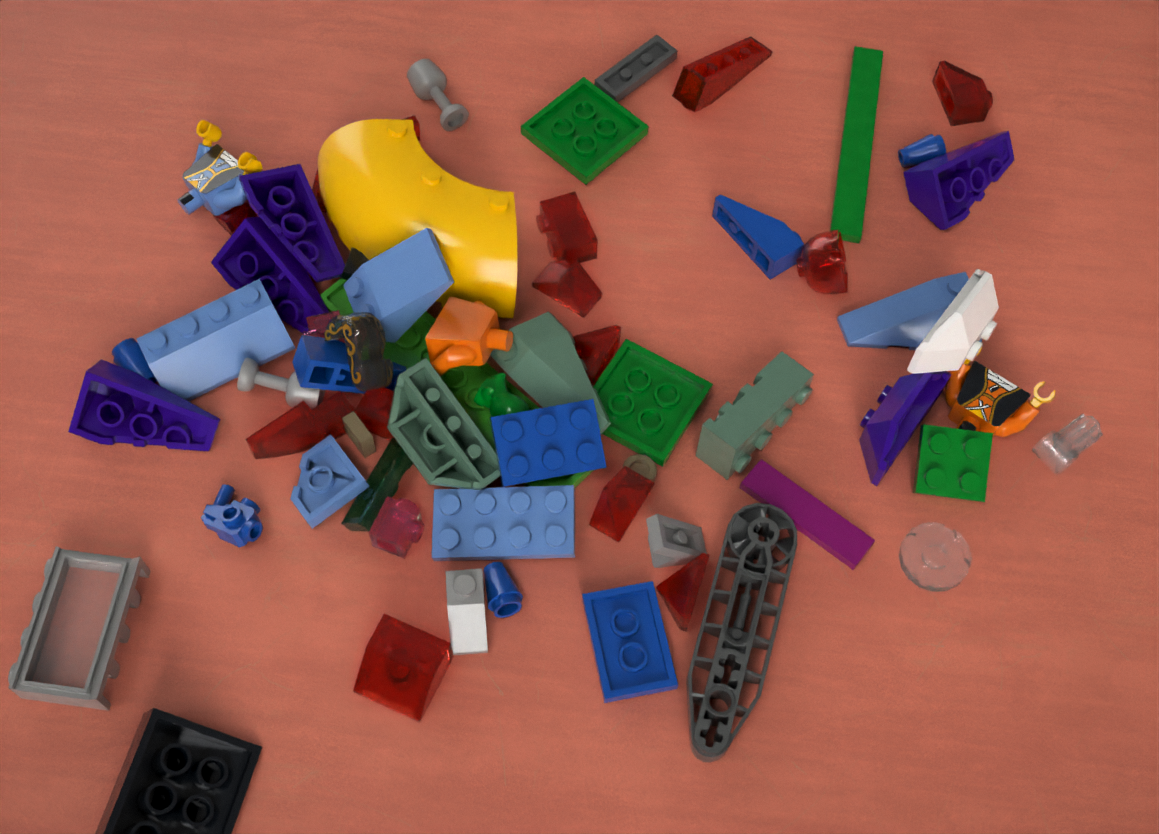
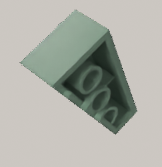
M781 351L756 375L753 387L747 383L740 389L733 405L727 401L719 409V415L715 421L709 418L702 424L695 456L726 480L735 471L740 474L750 463L752 452L756 448L762 450L768 444L773 435L770 432L777 425L782 428L793 413L791 409L797 403L803 405L813 391L810 388V384L814 374Z

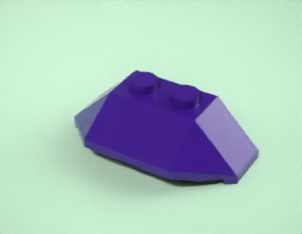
M947 371L910 374L900 377L893 388L889 385L884 388L877 399V402L880 403L878 409L874 411L870 408L860 423L864 430L859 442L872 484L878 486L943 392L952 374Z

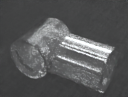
M1081 414L1058 432L1053 430L1044 436L1032 448V451L1057 476L1067 469L1079 457L1080 453L1102 437L1103 433L1100 429V423L1093 416Z

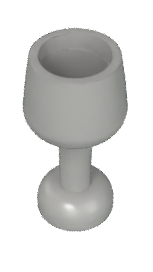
M421 59L415 62L409 68L407 78L416 96L422 100L434 99L442 110L440 124L444 130L453 131L461 127L468 119L469 112L461 104H451L443 93L447 85V78L444 72L430 59Z
M251 358L244 360L237 382V389L244 392L252 390L256 384L286 392V402L290 407L318 411L326 391L323 389L300 387L295 371L289 379L260 372L258 363Z

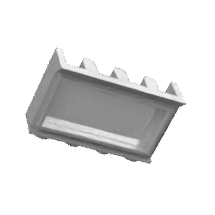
M55 547L52 558L48 559L44 568L45 580L41 592H38L33 600V616L30 625L24 629L21 636V651L17 663H14L10 668L8 688L21 699L109 711L111 703L103 696L108 678L116 679L119 674L120 666L114 659L118 642L127 643L130 638V629L125 624L128 609L138 608L141 596L135 589L138 577L149 578L151 572L142 558L136 557L131 559Z

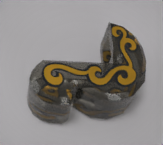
M355 312L333 317L326 326L324 332L325 341L344 338L351 379L354 386L363 392L389 386L394 376V367L390 359H384L386 338L381 322L372 313Z

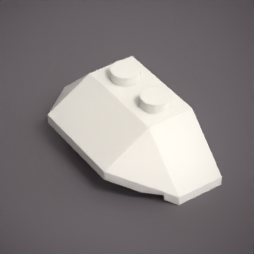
M980 269L975 270L917 347L907 371L912 374L955 371L960 369L966 359L970 361L975 359L983 343L979 342L982 338L987 341L998 324L993 321L999 306L992 274Z

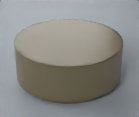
M636 454L625 460L622 467V479L629 488L645 490L652 486L656 479V464L650 457Z

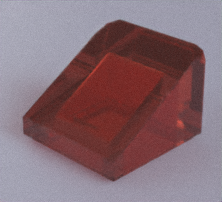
M246 202L218 216L213 215L215 220L231 236L245 218L258 217L256 212L250 207V204Z

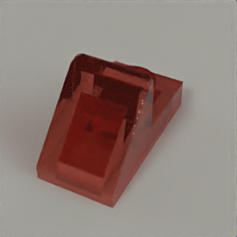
M617 325L573 336L575 349L579 358L583 359L587 368L585 371L592 387L608 366L620 345L621 327Z

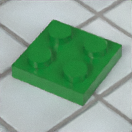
M921 425L913 493L985 502L993 433Z

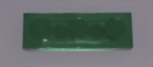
M395 438L391 439L366 482L370 487L357 496L341 523L350 531L370 532L379 523L383 508L388 500L397 492L398 483L405 471L413 465V462Z

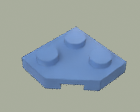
M330 434L302 454L299 465L301 473L298 485L293 487L290 499L313 529L370 486Z

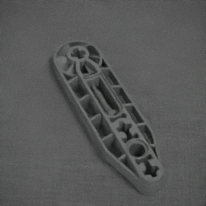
M754 503L744 506L733 515L729 522L686 678L689 741L692 753L702 762H714L724 756L762 693L797 548V530L793 520L782 509L771 504ZM787 529L790 537L779 539L780 530ZM759 536L764 537V542L758 540ZM775 546L786 556L780 562L772 556ZM725 548L727 549L730 557H723ZM754 559L758 560L757 564L753 563ZM787 565L785 574L779 572L783 567ZM720 567L735 572L730 591L715 589ZM768 582L783 584L778 606L763 601ZM738 585L746 587L745 593L740 597L736 621H734L733 628H730L728 624ZM751 589L759 590L747 633L743 630L748 607L752 599L750 592ZM712 599L727 605L722 625L706 622ZM760 614L775 617L769 640L755 635ZM703 632L718 638L713 659L697 656ZM751 648L767 650L761 675L746 669ZM694 665L709 671L703 694L693 693L692 671ZM724 665L731 667V675L727 685L721 684ZM743 681L758 684L756 696L748 709L738 705ZM715 698L721 699L727 704L728 710L717 712L710 706L709 701ZM693 703L700 706L696 722H694ZM734 716L742 717L733 733H730ZM710 725L717 727L713 737V747L705 745V738Z

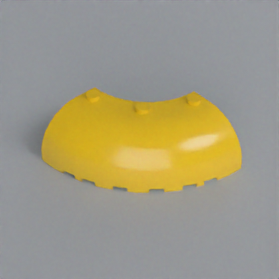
M369 119L357 121L341 127L325 140L318 155L319 191L330 222H333L338 230L340 239L350 251L352 248H355L362 252L368 260H371L425 228L432 229L454 280V283L436 300L442 303L441 307H444L451 296L469 302L482 301L489 308L494 309L498 317H514L517 288V222L514 192L479 187L443 170L421 147L415 134L413 120Z

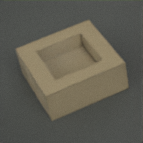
M353 411L343 417L342 420L346 434L362 456L366 458L376 452L373 436L356 413Z

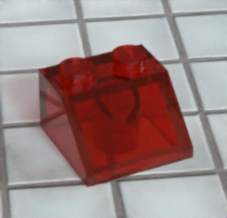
M384 613L366 646L353 692L420 723L454 658L451 643Z

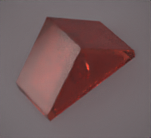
M577 259L551 261L532 282L533 288L582 318H585L602 297V292Z

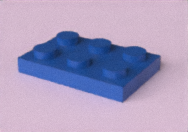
M594 399L490 417L502 487L607 468Z
M653 581L582 594V603L604 703L677 689L678 682Z

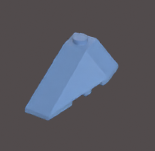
M966 272L935 278L838 316L837 322L847 346L887 349L889 346L909 347V350L916 351L917 347L969 280Z

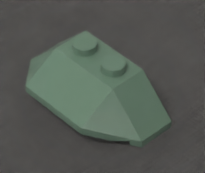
M424 358L399 374L395 385L387 428L429 485L482 490L500 477L496 452L428 359Z

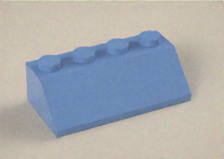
M260 279L136 339L159 385L188 402L237 378L246 358L255 360L261 366L296 349Z

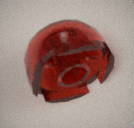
M832 230L814 235L804 245L802 258H797L799 277H805L808 286L815 292L821 294L848 292V272H845L846 255L841 232L839 230Z

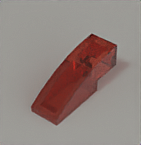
M340 391L312 410L303 400L246 438V442L255 459L275 458L300 453L311 449L330 434L334 439L345 435L346 431L342 418L353 411L356 413V409Z

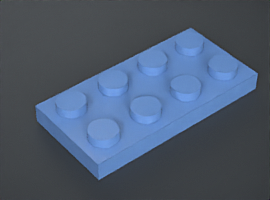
M574 485L483 488L482 490L434 489L431 558L434 561L575 558Z

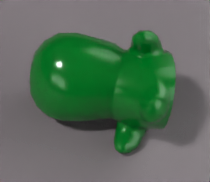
M503 372L488 377L482 383L475 395L474 402L481 407L489 408L492 417L530 410L525 400L511 393L512 390L507 388L505 383L506 373Z

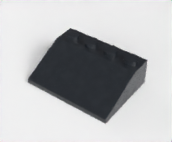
M156 708L145 712L95 834H231L262 747Z

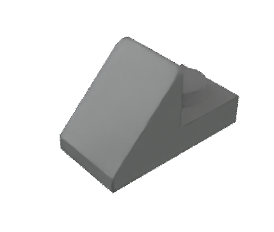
M655 514L646 519L649 532L648 542L652 563L655 568L700 563L708 560L701 527L660 514Z

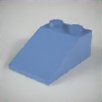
M425 228L363 263L343 286L356 320L362 318L365 325L372 319H376L381 326V332L377 334L383 341L395 343L454 283V280L432 229ZM370 326L362 332L363 338L377 340L373 336Z

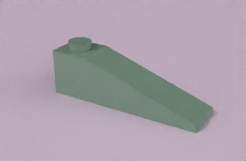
M550 312L510 328L508 331L513 333V344L510 351L493 349L490 356L543 408L594 399L601 435L611 422L597 390L590 383L585 371L587 368L575 349V341L572 334Z

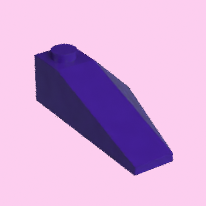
M1009 131L1000 132L924 161L904 171L910 202L940 230H946L964 220L970 214L969 208L975 201H981L985 196L984 190L991 182H996L1015 160Z
M301 164L239 176V181L250 207L317 283L342 276L345 267L344 261Z
M260 217L245 218L211 261L212 265L227 283L236 290L260 279L281 320L306 336H312L330 316L306 269Z
M101 359L85 373L68 432L106 445L128 443L136 447L158 445L166 446L168 449L210 451L221 419L143 376Z

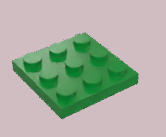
M583 77L521 125V134L587 185L648 134L649 126Z
M625 339L593 386L597 390L611 422L602 434L638 454L650 457L655 463L663 467L710 394L713 384Z

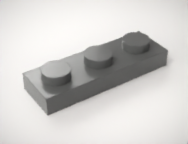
M655 35L596 78L594 85L616 102H619L676 60L678 50L660 36Z

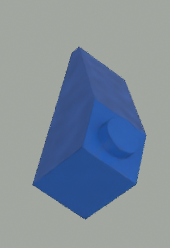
M723 195L715 197L712 217L770 280L799 263L804 243L797 232L792 231L784 222Z
M301 335L292 363L299 385L303 388L393 397L398 375L407 370L405 366L382 358V371L384 366H388L390 369L389 378L384 380L379 373V356L356 348V354L353 357L354 376L355 372L359 371L362 375V382L360 385H355L351 378V359L347 355V347L350 345L336 339L326 341L322 337Z

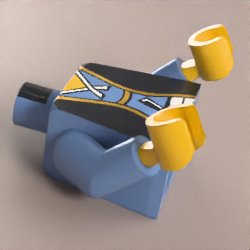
M201 120L197 124L196 132L200 137L204 138L203 143H199L192 166L182 176L189 191L178 198L177 201L188 215L203 205L214 216H219L233 207L243 205L247 200L239 181V176L261 172L263 167L261 162L257 160V157L249 152H243L239 160H237L218 144L212 146L213 142L221 138V129L206 120Z

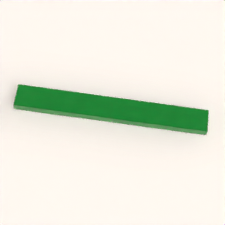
M854 47L830 222V239L860 243L862 237L883 51Z

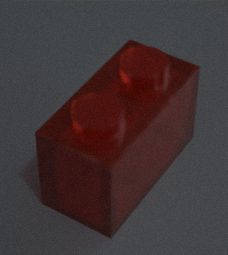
M575 191L540 201V215L536 216L537 226L541 234H546L549 254L552 259L557 258L561 269L596 259L598 239Z

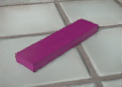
M762 459L740 484L739 488L758 502L771 504L782 509L793 520L798 531L852 570L855 569L875 542L872 537Z

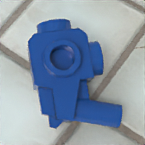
M223 484L213 505H206L201 520L207 529L216 532L220 539L237 547L245 546L248 541H256L263 529L258 516L260 508L248 498H243L241 502L233 500L229 505L235 490L230 485Z

